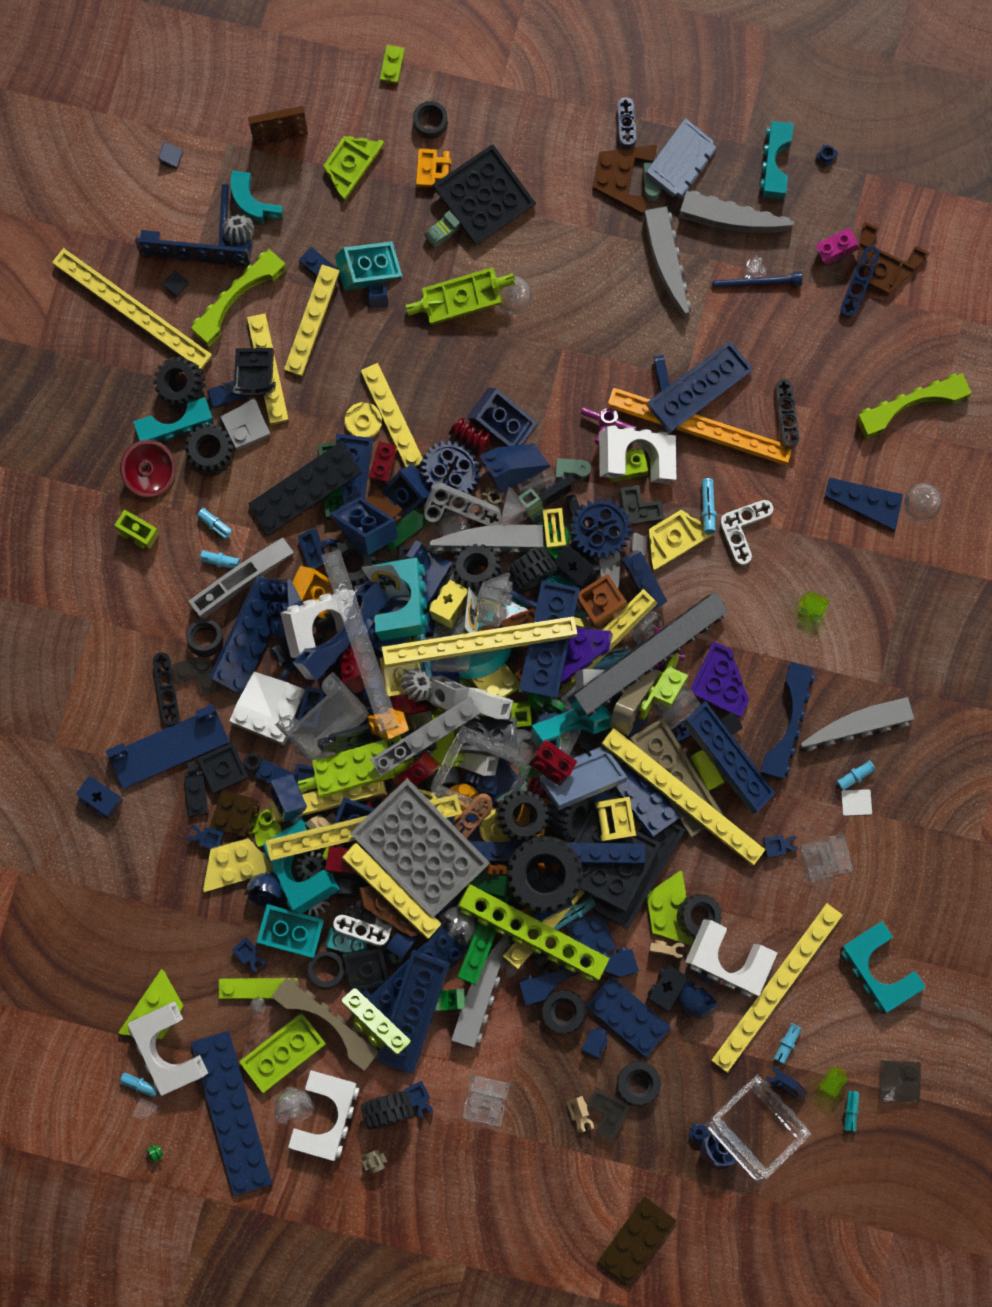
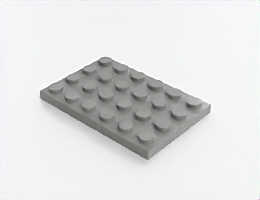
M408 778L350 832L432 918L490 864Z

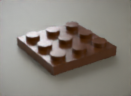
M303 106L248 117L254 145H266L271 141L281 142L290 137L300 138L308 134Z

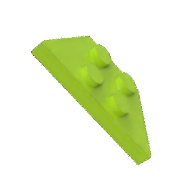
M344 136L323 165L324 169L344 201L385 145L384 141H369L366 138L355 139Z
M679 871L650 891L647 896L651 929L653 934L692 946L694 943L693 936H688L684 933L681 927H679L677 920V909H679L680 903L684 901L683 899L686 898L683 872Z
M160 970L118 1033L130 1035L128 1023L174 1001L181 1012L184 1005L164 970ZM171 1026L161 1030L156 1039H163Z

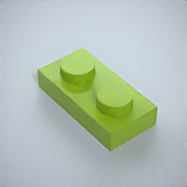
M391 45L386 46L380 82L398 85L405 48Z

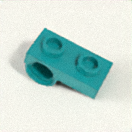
M330 928L325 947L339 952L350 953L366 949L367 943L341 935L334 928Z

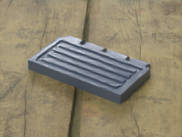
M685 118L647 169L645 175L672 197L676 195L679 198H683L689 186L693 184L699 173L708 163V159L717 150L716 146L713 145L714 141Z
M602 747L589 751L588 755L584 753L573 758L578 762L569 778L561 786L553 783L539 772V782L558 810L627 782V776L610 752L608 750L604 751Z

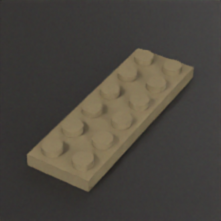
M663 718L629 738L639 749L722 814ZM666 797L679 814V820L690 837L705 829V827Z

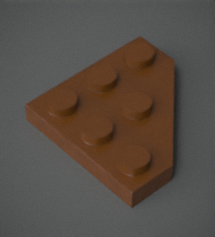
M366 886L358 889L362 907L409 937L421 934L374 888Z

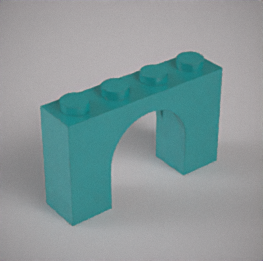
M417 557L372 565H393L407 589L411 591V598L404 608L396 612L375 615V632L380 641L425 634V626H428L426 614H424V609H427L426 599L423 597V592H426V585L422 578L425 575L424 565L420 564Z
M300 820L271 839L310 829L306 825L307 822ZM265 842L263 843L265 847L264 853L267 859L270 861L269 853ZM296 854L271 860L273 865L272 871L278 877L280 889L286 894L287 904L292 911L302 914L340 890L333 874L326 870H322L304 882H296L291 872L292 861Z
M881 921L842 946L841 949L843 951L841 954L846 962H851L854 967L852 968L854 975L858 979L861 978L864 982L863 988L866 993L872 995L875 999L873 1003L879 1012L883 1011L885 1014L925 989L926 986L916 971L894 984H883L873 978L868 967L869 957L876 948L893 938L884 922Z

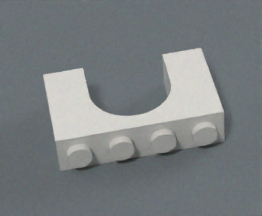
M607 426L606 429L599 432L600 477L619 478L625 475L626 448L629 444H637L647 452L650 458L651 482L669 484L676 480L675 435H668V432L652 433L651 430L635 431L634 428L618 429L617 426Z
M347 588L338 589L335 591L336 594H324L319 596L320 599L316 601L314 599L303 602L304 605H293L287 607V611L281 612L291 657L297 658L305 648L316 647L312 626L314 619L320 612L324 610L329 611L334 618L337 633L341 630L350 615L355 591H347Z
M469 688L467 698L471 696L481 711L477 716L487 715L496 719H509L513 700L479 688ZM464 753L465 762L459 763V767L478 774L495 775L499 756Z
M704 919L685 963L691 965L690 969L693 971L708 973L707 977L712 980L718 981L720 979L724 981L723 985L731 989H735V987L741 989L740 993L745 996H759L777 952L763 945L753 944L744 966L737 972L728 973L722 968L718 959V950L727 928L712 920Z
M175 1001L128 1023L129 1033L135 1038L137 1050L143 1056L146 1062V1070L152 1075L154 1087L160 1092L161 1096L208 1074L200 1055L181 1064H170L165 1062L156 1050V1038L159 1032L183 1020Z
M310 1070L305 1090L331 1098L338 1109V1120L336 1125L324 1134L317 1135L293 1129L288 1148L335 1161L336 1157L340 1158L343 1146H340L342 1138H346L348 1127L345 1126L347 1118L351 1119L354 1110L351 1107L352 1100H356L359 1093V1088H356L357 1083Z

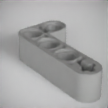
M441 483L434 485L424 506L425 518L430 522L438 521L445 508L488 526L499 525L502 520L501 511L497 506ZM438 491H443L446 493L445 496L441 498L437 497L435 494ZM456 498L463 500L460 505L453 503ZM476 505L480 507V510L472 512L470 510L471 507ZM436 508L438 512L436 514H429L428 510ZM495 513L496 517L493 516V518L490 519V516H492Z

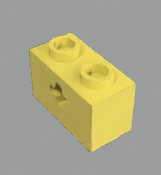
M450 580L447 585L441 588L439 597L430 605L429 611L432 619L452 628L467 606L468 589Z

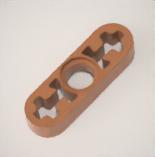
M487 794L477 795L453 823L459 831L462 829V835L466 839L492 809L490 796ZM485 800H486L487 806L482 805L481 808L479 809V807H480V803H479V802H480V801H481V802H485ZM468 814H474L477 817L474 822H467L465 818Z

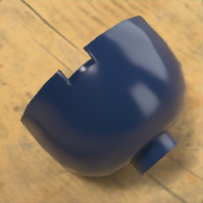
M272 872L253 876L244 893L245 896L248 895L250 902L262 907H266L267 904L280 907L285 895L280 889L278 877Z
M688 981L679 996L680 1005L683 1008L682 1013L690 1019L692 1017L705 1019L711 1016L719 1007V1005H715L717 1001L703 987L697 989L694 987L697 983Z
M716 1128L705 1135L700 1145V1153L704 1162L711 1168L718 1170L727 1169L735 1164L739 1159V1153H741L740 1142L735 1134L724 1131V1128Z

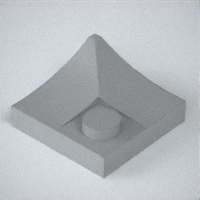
M255 398L235 410L220 416L236 451L270 437V432Z

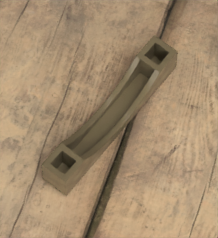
M286 978L271 997L286 1009L306 1010L327 1020L341 1036L348 1058L365 1071L379 1053L376 1050L378 1046L372 1045L369 1040L366 1042L362 1039V1033L354 1026L352 1029L345 1025L347 1021L339 1014L336 1017L330 1013L332 1009L324 1002L321 1004L317 1003L314 1000L316 996L309 990H306V992L302 991L299 988L301 984L294 978L290 980Z

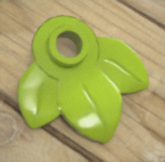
M266 809L259 816H254V829L252 833H255V841L258 847L264 846L263 843L266 840L282 832L281 826L273 820L271 809ZM271 816V821L266 822L267 817Z

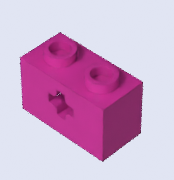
M850 228L816 244L818 252L826 265L860 249Z

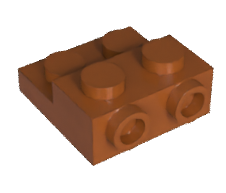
M609 574L604 575L581 590L578 595L579 601L577 602L581 611L586 610L589 614L586 618L590 625H596L597 628L614 619L612 615L628 605Z

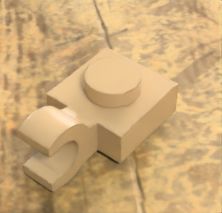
M332 813L323 818L320 814L310 819L306 825L310 830L331 825L335 821L336 815Z
M655 940V943L650 944L649 952L671 955L676 958L683 957L682 954L676 953L677 947L684 948L682 943H676L670 947L666 945L667 942Z
M583 1096L567 1101L572 1121L576 1120L578 1132H585L584 1124L587 1130L594 1129L593 1122L586 1117L589 1114Z

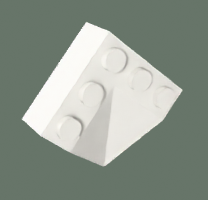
M253 672L229 721L233 726L285 746L299 714L305 689Z

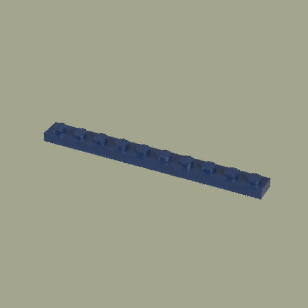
M469 841L490 863H509L516 849L525 843ZM567 843L576 852L581 864L645 865V844ZM546 855L536 857L530 862L560 864L557 859Z

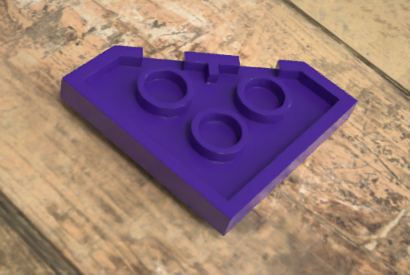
M576 628L577 637L569 638L560 684L568 683L571 677L576 674V671L588 668L593 664V660L609 652L613 633L607 630Z
M713 641L689 694L728 713L733 711L736 717L741 718L749 698L735 664L734 656L731 649Z

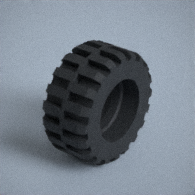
M554 837L533 838L523 843L513 853L507 870L508 885L519 903L530 910L539 912L557 911L567 906L580 890L583 879L582 865L576 852L564 841ZM543 855L557 859L564 871L561 885L550 893H541L534 890L529 885L526 877L527 867L530 862L536 857Z

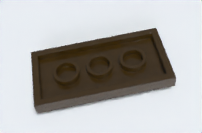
M644 1196L597 1262L630 1286L677 1220Z

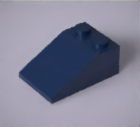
M487 388L467 417L474 425L477 424L480 430L483 428V432L486 434L489 432L492 438L506 447L522 445L538 423L497 388Z
M535 444L498 447L479 456L486 474L500 493L550 468L549 463Z
M361 497L330 513L331 518L356 548L367 555L374 553L398 538L395 519Z

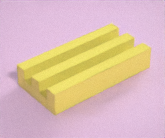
M562 508L543 510L547 549L551 547H564L566 541ZM555 513H558L561 542L557 540ZM547 514H551L554 543H550Z

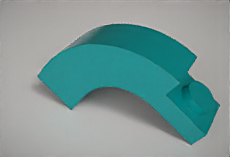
M232 170L231 191L235 204L242 214L264 224L265 217L270 220L283 219V206L261 203L250 194L252 184L251 173Z
M512 648L459 656L457 662L459 677L474 679L495 672L507 661Z

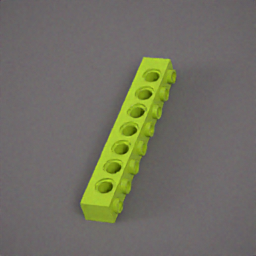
M471 884L467 886L457 908L461 909L460 913L468 917L473 915L478 918L477 921L484 926L490 924L495 927L497 933L504 936L508 934L513 937L512 940L520 945L525 943L531 946V951L537 954L542 952L548 955L547 959L554 963L559 961L565 964L564 968L574 973L576 971L582 973V977L590 982L600 979L610 959ZM476 902L484 904L485 910L483 912L476 910ZM494 911H499L502 914L501 921L494 920ZM512 920L518 921L520 925L517 931L510 927ZM529 929L536 931L537 938L535 940L528 937ZM549 938L554 941L553 949L546 947V939ZM564 948L571 950L572 955L570 958L563 956ZM582 957H586L589 960L587 968L582 967L580 964Z

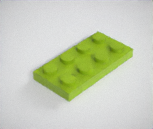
M301 1013L239 1062L262 1093H265L325 1046L326 1043L304 1014Z

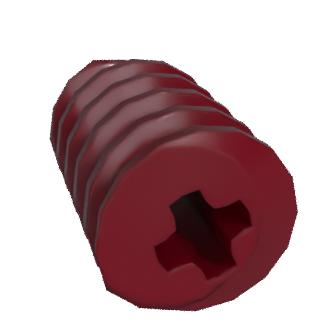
M463 416L453 424L449 435L454 432L453 437L455 439L460 437L461 443L466 441L467 447L473 445L472 450L476 451L479 449L478 454L481 455L490 442V433L488 432L486 435H483V428L476 431L478 425L470 427L471 420L464 423L465 416Z

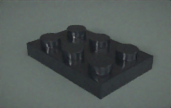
M475 716L458 727V753L516 757V718L496 719L490 716Z

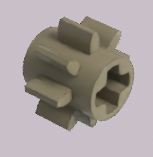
M488 487L486 488L487 493L480 495L483 497V501L493 504L498 508V504L502 505L504 503L501 499L504 493H500L497 488L491 490Z
M378 1150L364 1155L366 1161H363L362 1164L365 1171L370 1169L371 1174L384 1169L383 1163L387 1162L384 1153L379 1154Z

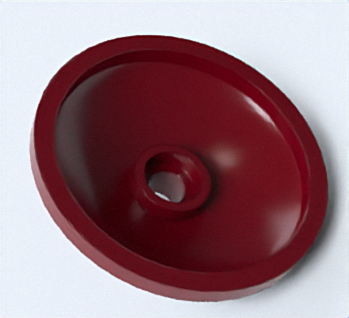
M141 440L132 444L124 452L120 462V474L125 486L139 496L153 497L163 493L169 488L175 476L176 466L172 453L165 445L154 440ZM142 465L146 466L144 472L141 470Z

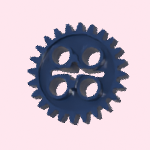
M450 440L447 441L446 445L443 441H440L438 445L434 443L432 448L429 447L426 451L427 453H424L423 459L420 462L422 467L419 471L424 473L421 479L427 480L424 486L430 485L429 491H431L434 485L441 483L466 494L468 492L472 493L478 484L477 481L480 479V476L477 474H479L481 469L476 468L479 462L473 461L476 455H469L471 449L465 451V445L463 444L461 447H458L457 441L454 445H451ZM455 457H457L458 460L454 465L453 469L451 470V474L448 476L446 482L443 483V478L447 474L449 467L453 463ZM451 480L456 481L457 485L453 484ZM438 491L435 495L438 496L441 493L443 497L446 493Z
M604 497L601 502H598L597 498H595L593 504L587 500V507L581 504L580 508L582 511L575 510V514L578 517L572 516L571 520L575 523L570 524V528L575 529L570 533L571 536H576L573 539V543L579 542L577 549L583 547V554L589 551L590 558L597 554L598 560L601 555L608 559L609 553L615 557V550L621 553V546L627 547V543L624 540H630L631 537L628 534L632 533V529L628 528L632 521H626L629 518V514L623 515L625 508L619 510V502L612 505V499L605 503ZM606 512L611 517L608 520H604L600 515ZM589 520L593 523V526L587 528L583 525V522ZM612 521L617 522L616 524L609 525ZM599 525L605 527L603 532L601 529L597 530ZM615 529L619 532V535L613 537L609 534V531ZM591 532H593V533H592L591 535H589V536H586V535H585L586 533H591ZM598 537L602 542L596 545L592 542V538Z

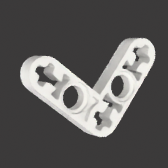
M761 500L728 512L721 518L720 525L734 561L739 566L749 564L752 557L741 527L770 517L773 512V505L768 500ZM762 505L769 507L766 514L764 511L758 512V517H756L755 511L760 510ZM749 511L752 514V518L744 520L741 516L742 512ZM735 514H738V520L732 522V526L725 524L726 518L733 520L736 519ZM739 535L741 542L733 544L730 539L731 536ZM743 545L744 547L741 549L743 555L747 554V557L745 559L746 561H743V559H738V557L740 556V551L737 548H740Z
M346 915L337 916L333 923V928L337 933L379 947L387 943L392 929L391 925L382 923L378 917L374 925ZM345 920V924L351 926V922L355 923L352 933L348 932L350 929L348 927L340 929L337 922ZM364 926L366 934L363 936L357 935L355 932L356 927ZM370 929H373L372 934L378 935L379 932L383 933L382 937H384L385 940L381 939L380 942L376 941L377 937L372 935L370 939H368L367 937L370 933Z

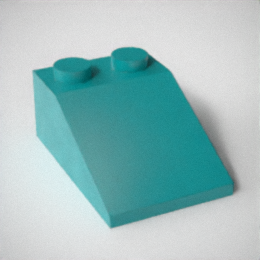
M393 242L343 247L335 255L344 291L361 289L402 277Z
M267 904L256 943L314 958L324 920Z

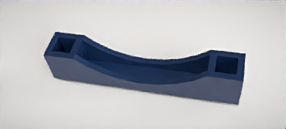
M366 581L354 594L350 615L341 630L324 644L305 648L293 661L306 679L316 681L320 679L326 669L334 664L337 657L349 647L352 640L358 637V633L366 620L370 619L373 621V617L385 607L390 598L377 582Z
M794 662L789 664L784 684L791 703L790 722L782 740L764 756L760 771L763 776L780 781L784 779V776L788 777L791 766L787 764L789 758H793L796 748L792 747L794 739L798 740L800 729L797 727L799 721L802 722L805 711L802 710L803 705L808 703L810 692H807L808 686L813 684L815 674H812V667Z
M627 947L617 949L616 954L609 955L608 952L602 954L610 958L603 971L605 974L622 978L639 972L632 949L628 950ZM587 958L580 960L581 966L587 968L589 960ZM563 965L556 972L550 969L541 972V976L536 978L533 975L523 977V982H519L525 1005L529 1006L545 1001L558 984L582 973L578 971L575 973L564 968L565 965Z

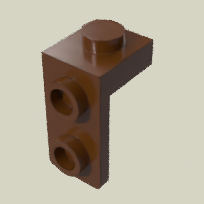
M379 489L375 490L365 499L395 519L396 523L402 519V509L398 505L394 506Z

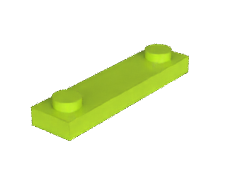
M286 978L219 979V999H274L271 996Z

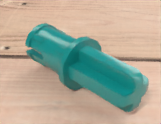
M848 1091L843 1130H857V1114L860 1113L858 1111L859 1092Z

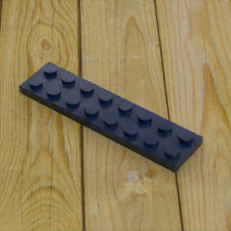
M230 1031L191 1042L195 1057L201 1056L208 1071V1074L203 1076L201 1080L233 1195L236 1196L273 1184Z

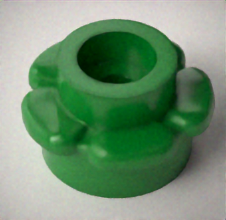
M151 1144L146 1149L149 1158L153 1163L161 1162V1156H163L161 1148L158 1145L154 1146Z

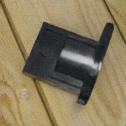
M236 348L234 386L221 383V388L239 396L256 397L272 394L276 389V382L272 383L274 349Z

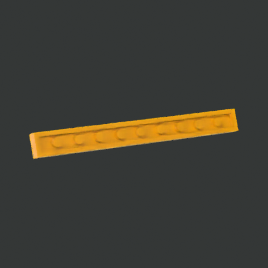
M613 388L607 407L661 424L646 406L650 399ZM696 414L676 429L786 466L792 451L785 449L781 442Z

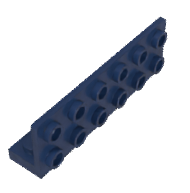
M141 230L140 238H135L139 254L146 257L160 255V257L166 259L179 257L181 260H190L191 258L197 259L200 262L216 261L219 264L232 262L239 266H244L251 262L252 240H246V243L240 242L239 245L235 242L233 247L160 240V232Z
M415 540L406 557L408 559L417 557L420 564L424 565L425 575L422 578L426 585V592H423V597H425L428 607L450 571L452 562L428 553L423 544ZM411 595L392 596L382 614L401 610L407 605ZM370 619L366 620L358 633L365 646L382 652V647L404 644L410 637L380 641L375 632V622Z
M211 704L195 711V716L127 746L122 743L106 750L105 752L112 762L122 788L125 789L229 743L214 705Z
M441 925L417 950L451 963L449 970L467 953ZM409 959L372 995L367 990L361 992L388 1020H390Z

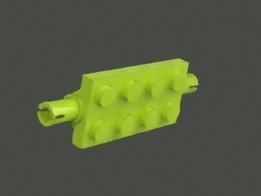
M491 267L422 288L423 298H421V301L406 304V308H408L407 313L411 316L425 312L428 314L430 324L434 325L501 305L503 303L500 290L501 288L516 285V281H514L515 276L511 273L497 278L495 269Z
M386 739L313 760L315 775L314 777L298 781L300 792L303 793L318 788L320 798H324L395 777L394 768L380 776L370 760L389 748L388 741ZM411 757L403 763L413 761V758Z

